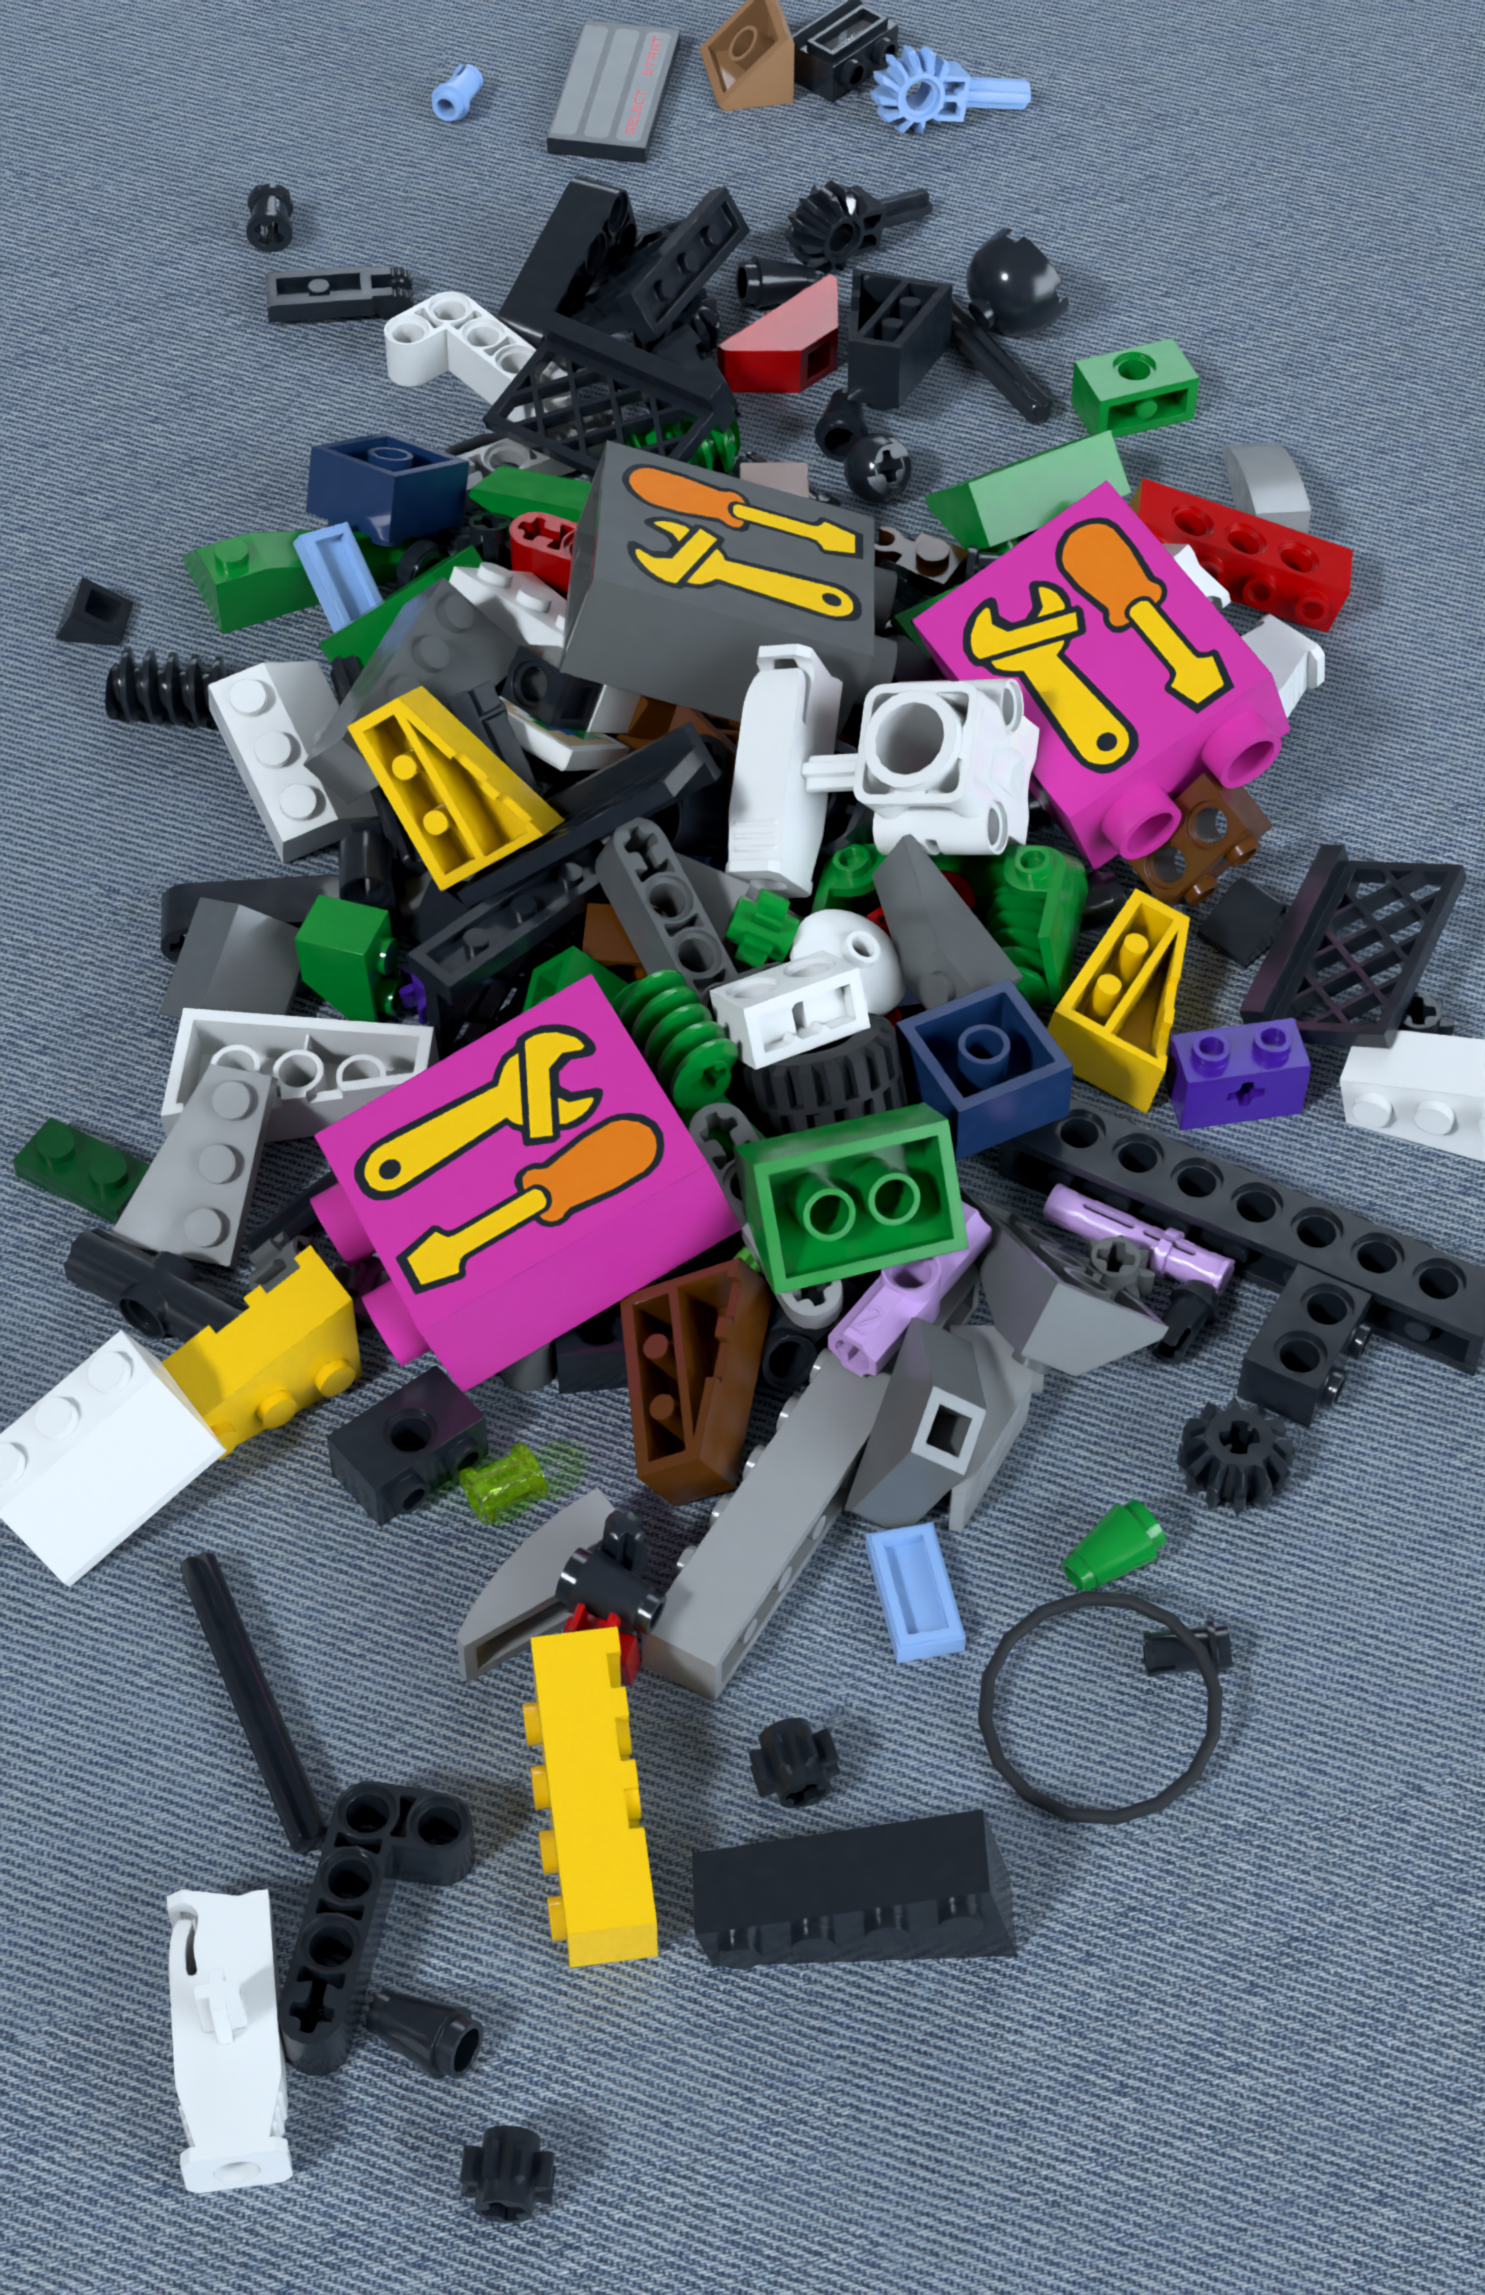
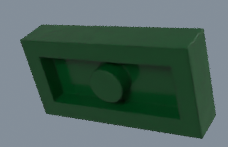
M52 1117L44 1123L12 1160L17 1177L114 1224L118 1222L150 1167V1164Z

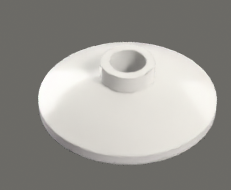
M838 909L815 912L800 923L790 947L791 961L824 950L859 967L868 1013L883 1017L899 1004L904 996L907 985L892 939L880 927L863 916Z

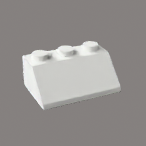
M318 661L263 662L208 685L209 710L283 864L344 839L353 833L351 824L379 818L370 791L348 805L303 766L313 750L315 733L333 718L339 708Z
M120 1330L0 1434V1518L64 1584L71 1587L227 1450L160 1360L123 1330Z

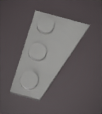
M210 1064L116 1223L111 1235L136 1248L155 1252L169 1251L180 1257L237 1269L278 1079L270 1075Z

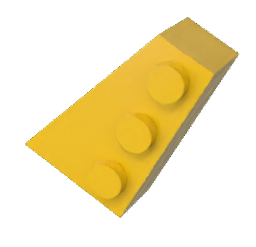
M422 685L347 726L440 891L447 889L538 839L565 821Z
M1135 889L1055 1008L1047 1030L1072 1063L1073 1074L1147 1114L1166 1070L1168 1058L1166 1056L1167 1045L1174 1020L1175 1009L1173 1008L1177 985L1181 977L1190 917Z

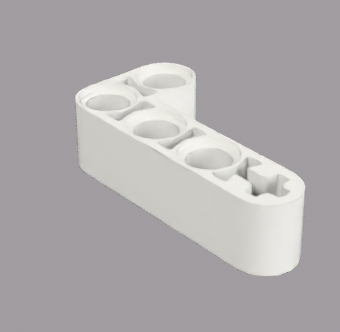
M453 291L442 292L393 317L384 327L388 376L393 382L407 387L419 386L450 371L492 405L536 351L534 347L471 298ZM551 361L540 375L539 382L541 384L568 376V374ZM570 391L542 399L544 413L573 405ZM534 402L515 407L508 418L513 422L536 416Z

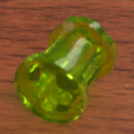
M523 1442L511 1446L510 1455L477 1471L467 1467L459 1472V1481L465 1498L476 1518L486 1527L497 1521L498 1513L530 1497L538 1502L548 1496V1487L542 1469L531 1450Z

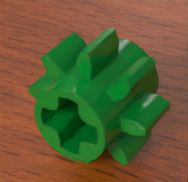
M764 888L760 889L756 901L740 895L723 934V939L737 944L732 954L734 960L753 968L764 965L766 958L780 963L784 961L800 923V919L786 914L791 903L789 899Z

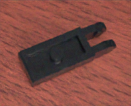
M370 265L268 272V275H265L269 323H295L304 320L330 318L350 319L358 316H372L374 313L384 320H390L415 306V298H413V293H410L413 278L411 277V272L409 273L402 266L400 268L397 266L395 268L390 266L370 268Z

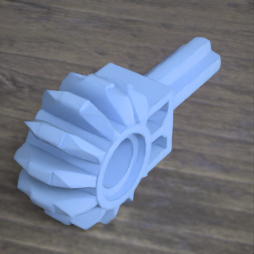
M904 45L901 58L896 59L893 55L886 54V63L889 67L886 71H873L874 79L880 85L870 91L872 100L879 105L877 114L884 122H892V126L902 133H905L911 126L916 133L923 134L926 121L928 120L941 125V121L964 122L966 107L1023 110L1031 100L1030 83L1027 80L971 77L957 61H946L943 57H936L935 52L925 46H922L916 53L911 46ZM921 82L919 90L914 95L906 97L909 88L913 84Z

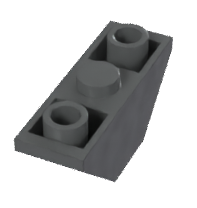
M911 1318L844 1510L887 1529L913 1526L965 1476L987 1413L972 1342L920 1318Z

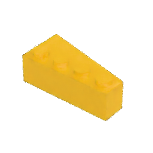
M618 1627L531 1637L535 1702L523 1703L522 1710L527 1747L541 1745L543 1765L530 1767L535 1810L549 1809L552 1829L538 1831L543 1875L558 1874L560 1895L547 1897L552 1942L566 1940L570 1968L658 1956L657 1919L644 1826L639 1825L641 1805L635 1759L630 1760L629 1755H632L626 1687H621V1650Z

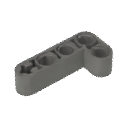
M637 817L616 828L596 859L595 871L647 975L665 969H674L681 972L687 987L697 993L700 1004L706 1006L711 1015H714L709 990L784 964L780 962L767 963L738 974L668 839L659 826L648 819ZM651 905L664 910L668 917L661 916L655 912ZM679 959L692 964L697 973L685 968Z

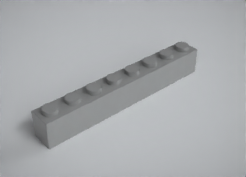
M972 1263L940 1300V1313L935 1322L932 1323L933 1325L950 1332V1325H966L978 1306L980 1277L975 1264ZM828 1347L821 1351L811 1370L809 1386L801 1397L793 1395L788 1399L779 1415L776 1425L777 1432L767 1446L763 1444L757 1445L749 1456L743 1471V1482L733 1496L726 1493L715 1505L709 1519L708 1533L699 1546L690 1544L680 1556L673 1573L674 1582L665 1594L667 1597L666 1605L656 1627L649 1635L637 1630V1633L642 1636L643 1666L713 1702L717 1700L845 1507L901 1347L876 1376L867 1374L863 1377L843 1367L839 1358Z

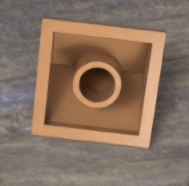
M747 0L699 47L717 104L724 111L793 103L794 41L779 0Z

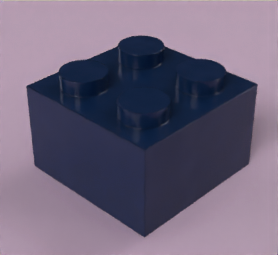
M389 432L312 446L306 512L327 519L329 527L348 522L352 531H359L369 535V541L380 546H400L403 539L415 536L435 538L439 536L441 530L463 526L469 461Z
M1010 978L896 1023V1040L905 1088L916 1104L926 1103L949 1120L955 1161L1069 1115L1073 1065Z

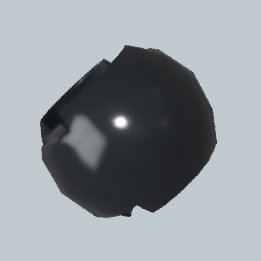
M869 433L851 444L844 458V476L849 489L861 499L873 503L886 502L902 493L911 478L912 460L907 448L892 435ZM876 464L879 465V472L876 470Z

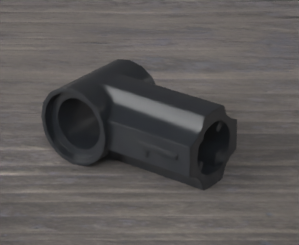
M848 1278L840 1279L844 1297L843 1309L838 1318L829 1326L820 1329H804L790 1320L779 1302L770 1310L758 1374L769 1385L777 1389L789 1390L798 1387L810 1377L811 1370L817 1359L816 1348L828 1337L864 1295ZM812 1286L801 1288V1300L809 1299L814 1306L824 1303V1290L816 1291Z

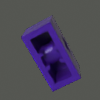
M1294 1018L1174 1034L1171 1036L1165 1085L1180 1131L1300 1114L1303 1110L1311 1064Z

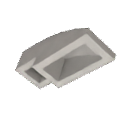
M1278 442L1223 444L1222 455L1235 509L1308 534L1311 507L1299 471L1287 450Z
M598 1487L559 1511L530 1535L502 1564L476 1599L456 1636L459 1670L467 1683L530 1648L531 1637L552 1635L565 1627L568 1617H573V1614L567 1611L568 1604L555 1598V1591L560 1575L571 1555L580 1547L593 1553L598 1542L603 1539L606 1518L615 1511V1508Z

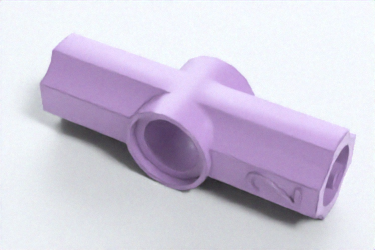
M961 1201L969 1248L881 1269L879 1278L828 1335V1347L839 1358L843 1367L860 1377L867 1374L876 1376L902 1346L912 1317L920 1318L931 1324L935 1322L940 1313V1300L991 1242V1227L984 1222L977 1209Z

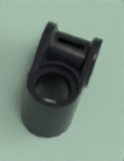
M699 734L722 775L717 781L652 815L651 821L663 831L673 851L717 857L724 851L729 841L728 774L730 761L724 745L716 737L709 734Z

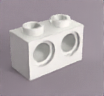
M824 950L709 990L716 1023L722 1026L725 1038L733 1041L739 1053L737 1059L756 1070L870 1028L859 967Z

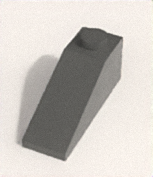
M911 834L903 836L872 874V878L907 987L927 1011L1008 978L1016 986L1023 978L1019 970Z

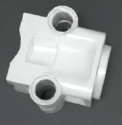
M1015 679L898 682L876 685L868 692L864 701L853 789L856 799L875 812L873 817V837L877 850L882 855H888L899 840L908 834L914 837L927 855H937L940 852L945 855H999L1004 851L1006 845H1026L1029 820L1028 787L1031 771L1036 760L1040 729L1023 716V694L1020 685Z

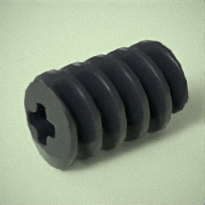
M124 648L119 663H114L108 673L105 689L106 713L109 719L116 720L124 712L127 719L133 722H140L147 713L149 720L155 724H163L170 715L171 721L177 726H186L192 717L197 727L208 728L214 721L209 710L208 685L231 675L226 672L223 656H215L210 672L203 669L200 654L192 655L186 670L181 669L178 652H170L165 666L159 667L155 650H147L142 665H136L132 648Z

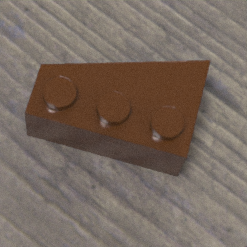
M740 1257L638 1290L620 1300L637 1478L674 1507L736 1487L774 1294L769 1284Z

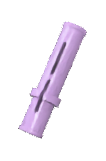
M1058 1183L1052 1189L1045 1203L1042 1220L1047 1223L1067 1229L1087 1240L1094 1238L1100 1241L1108 1237L1123 1235L1138 1250L1147 1249L1149 1251L1147 1266L1150 1267L1149 1270L1163 1280L1167 1276L1183 1282L1198 1280L1210 1286L1220 1297L1232 1277L1235 1260L1226 1258L1213 1251H1208L1195 1245V1243L1185 1240L1184 1233L1170 1227L1165 1231L1100 1201H1095L1079 1194V1192L1061 1183Z

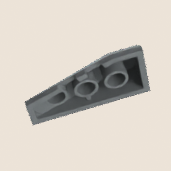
M961 1190V1201L977 1209L981 1218L992 1230L991 1242L974 1261L995 1328L1015 1349L1012 1358L1018 1363L1044 1375H1048L1051 1367L1077 1377L1163 1339L1169 1327L1137 1298L1128 1292L1119 1290L1114 1299L1111 1296L1112 1291L1099 1282L1103 1275L1089 1264L1079 1262L1060 1251L1062 1246L1060 1243L1018 1213Z

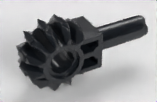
M830 180L824 187L814 184L810 195L805 199L798 197L800 205L796 212L787 216L792 225L786 230L784 236L789 241V250L794 253V257L805 266H813L815 271L828 274L834 267L843 270L847 259L851 256L858 257L860 254L879 250L882 230L884 228L922 219L924 216L932 213L933 204L929 201L928 191L922 188L875 199L858 185L846 188L844 185Z

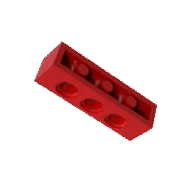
M1142 478L1129 504L1130 508L1161 544H1189L1195 553L1199 565L1229 592L1231 601L1328 633L1350 594L1352 549Z

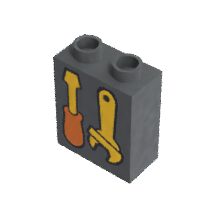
M607 440L574 532L560 673H567L578 678L741 722L748 689L755 676L760 672L756 663L759 647L801 644L811 647L830 675L843 682L836 739H839L853 705L864 707L866 695L872 688L880 684H890L892 681L897 659V642L880 636L884 631L893 606L897 587V574L894 571L874 566V517ZM795 659L775 660V669L799 668Z

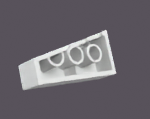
M481 562L479 568L454 566L449 582L516 644L551 645L562 648L567 601L532 572L509 571L504 567L488 562ZM604 685L587 732L627 733L641 695Z
M183 1008L161 1111V1119L166 1136L168 1137L209 1065L215 1064L270 1075L278 1079L264 1143L312 1137L440 1062L434 1027Z
M1397 1030L1389 1048L1351 1046L1340 1077L1346 1123L1485 1162V1039Z

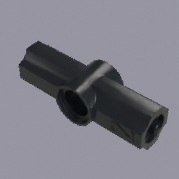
M99 1228L94 1231L85 1229L71 1244L69 1257L64 1264L67 1280L116 1305L122 1316L132 1327L154 1339H160L166 1333H169L184 1342H188L208 1325L218 1333L249 1308L204 1284L195 1268L177 1254L161 1251L155 1257H152Z

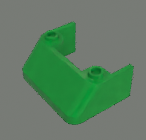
M852 844L843 850H838L833 858H828L824 863L811 914L827 909L845 910L858 914L859 911H875L881 907L872 874L887 855H882L877 850L875 844H865L863 846ZM1006 845L1004 851L999 855H945L942 852L937 855H928L939 870H950L957 873L969 883L975 895V905L971 910L973 913H987L991 892L1006 886L1017 897L1046 900L1038 933V941L1052 1005H1058L1068 989L1088 894L1086 873L1082 862L1073 855L1048 846Z

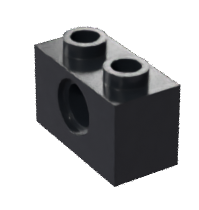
M437 1365L326 1436L332 1475L380 1527L399 1514L405 1515L416 1510L423 1504L430 1493L454 1477L461 1478L468 1475L489 1454L486 1416ZM409 1448H421L413 1452L404 1451Z

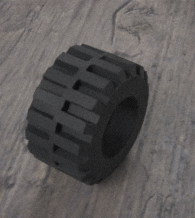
M868 1013L870 1028L757 1070L737 1059L736 1067L747 1119L768 1139L906 1107L908 1098L895 1030L890 1021L885 1017L877 1016V1014Z

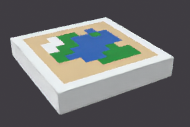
M498 696L506 706L508 720L520 747L561 771L603 769L628 754L629 747L604 733L548 727L502 696Z

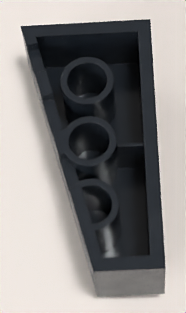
M983 1809L692 1853L694 1931L712 1966L747 1969L757 1965L1017 1956L1010 1874Z

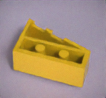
M311 1245L294 1257L300 1266L299 1269L268 1293L259 1285L247 1294L243 1299L249 1308L218 1333L208 1325L161 1362L227 1450L217 1460L224 1458L238 1444L258 1433L284 1425L295 1413L320 1399L342 1393L353 1381L362 1377L353 1300Z

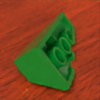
M316 530L247 533L195 549L183 555L184 565L222 634L320 604L293 545V542L299 535ZM352 531L377 586L397 580V567L402 555L410 545L418 541L415 536L403 539L400 546H380L371 543L369 535L359 531Z

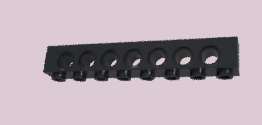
M1070 1096L1068 1116L1002 1142L999 1175L1047 1196L1050 1195L1052 1189L1058 1183H1061L1079 1192V1194L1095 1201H1100L1165 1231L1170 1227L1184 1233L1185 1240L1195 1243V1245L1208 1251H1213L1226 1258L1235 1260L1233 1275L1278 1294H1281L1298 1263L1371 1294L1366 1321L1375 1325L1374 1335L1473 1377L1485 1356L1484 1266L1470 1264L1434 1249L1424 1241L1405 1237L1374 1224L1366 1217L1350 1214L1323 1203L1303 1191L1292 1190L1254 1174L1243 1166L1229 1164L1198 1151L1185 1142L1174 1141L1140 1127L1127 1118L1116 1117L1082 1103L1073 1096Z

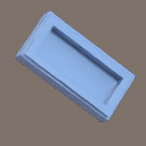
M348 522L299 535L293 542L334 633L383 600Z
M933 1522L867 1533L865 1548L896 1662L902 1663L965 1651L966 1637Z

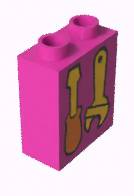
M1107 480L912 620L942 680L956 682L959 680L1011 678L1018 682L1023 694V716L1040 729L1036 760L1031 771L1028 788L1093 870H1097L1118 854L1125 859L1133 860L1144 857L1161 847L1173 835L1181 821V811L1173 801L1202 773L1212 772L1217 780L1226 788L1243 786L1256 779L1268 769L1280 752V738L1291 731L1272 673Z
M592 974L580 979L314 1135L339 1181L310 1199L316 1215L337 1251L350 1268L377 1253L391 1278L388 1282L361 1297L380 1335L402 1367L432 1350L463 1393L742 1229L710 1166Z

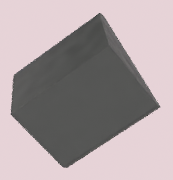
M200 897L159 1013L180 1021L183 1008L288 1016L302 977L295 944V937L300 928L240 904Z

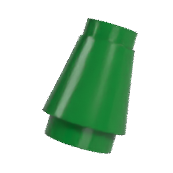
M1136 1499L1130 1500L1124 1506L1115 1503L1070 1552V1555L1061 1561V1567L1078 1591L1091 1592L1095 1588H1099L1156 1560L1158 1557L1157 1550L1166 1544V1536L1151 1512Z

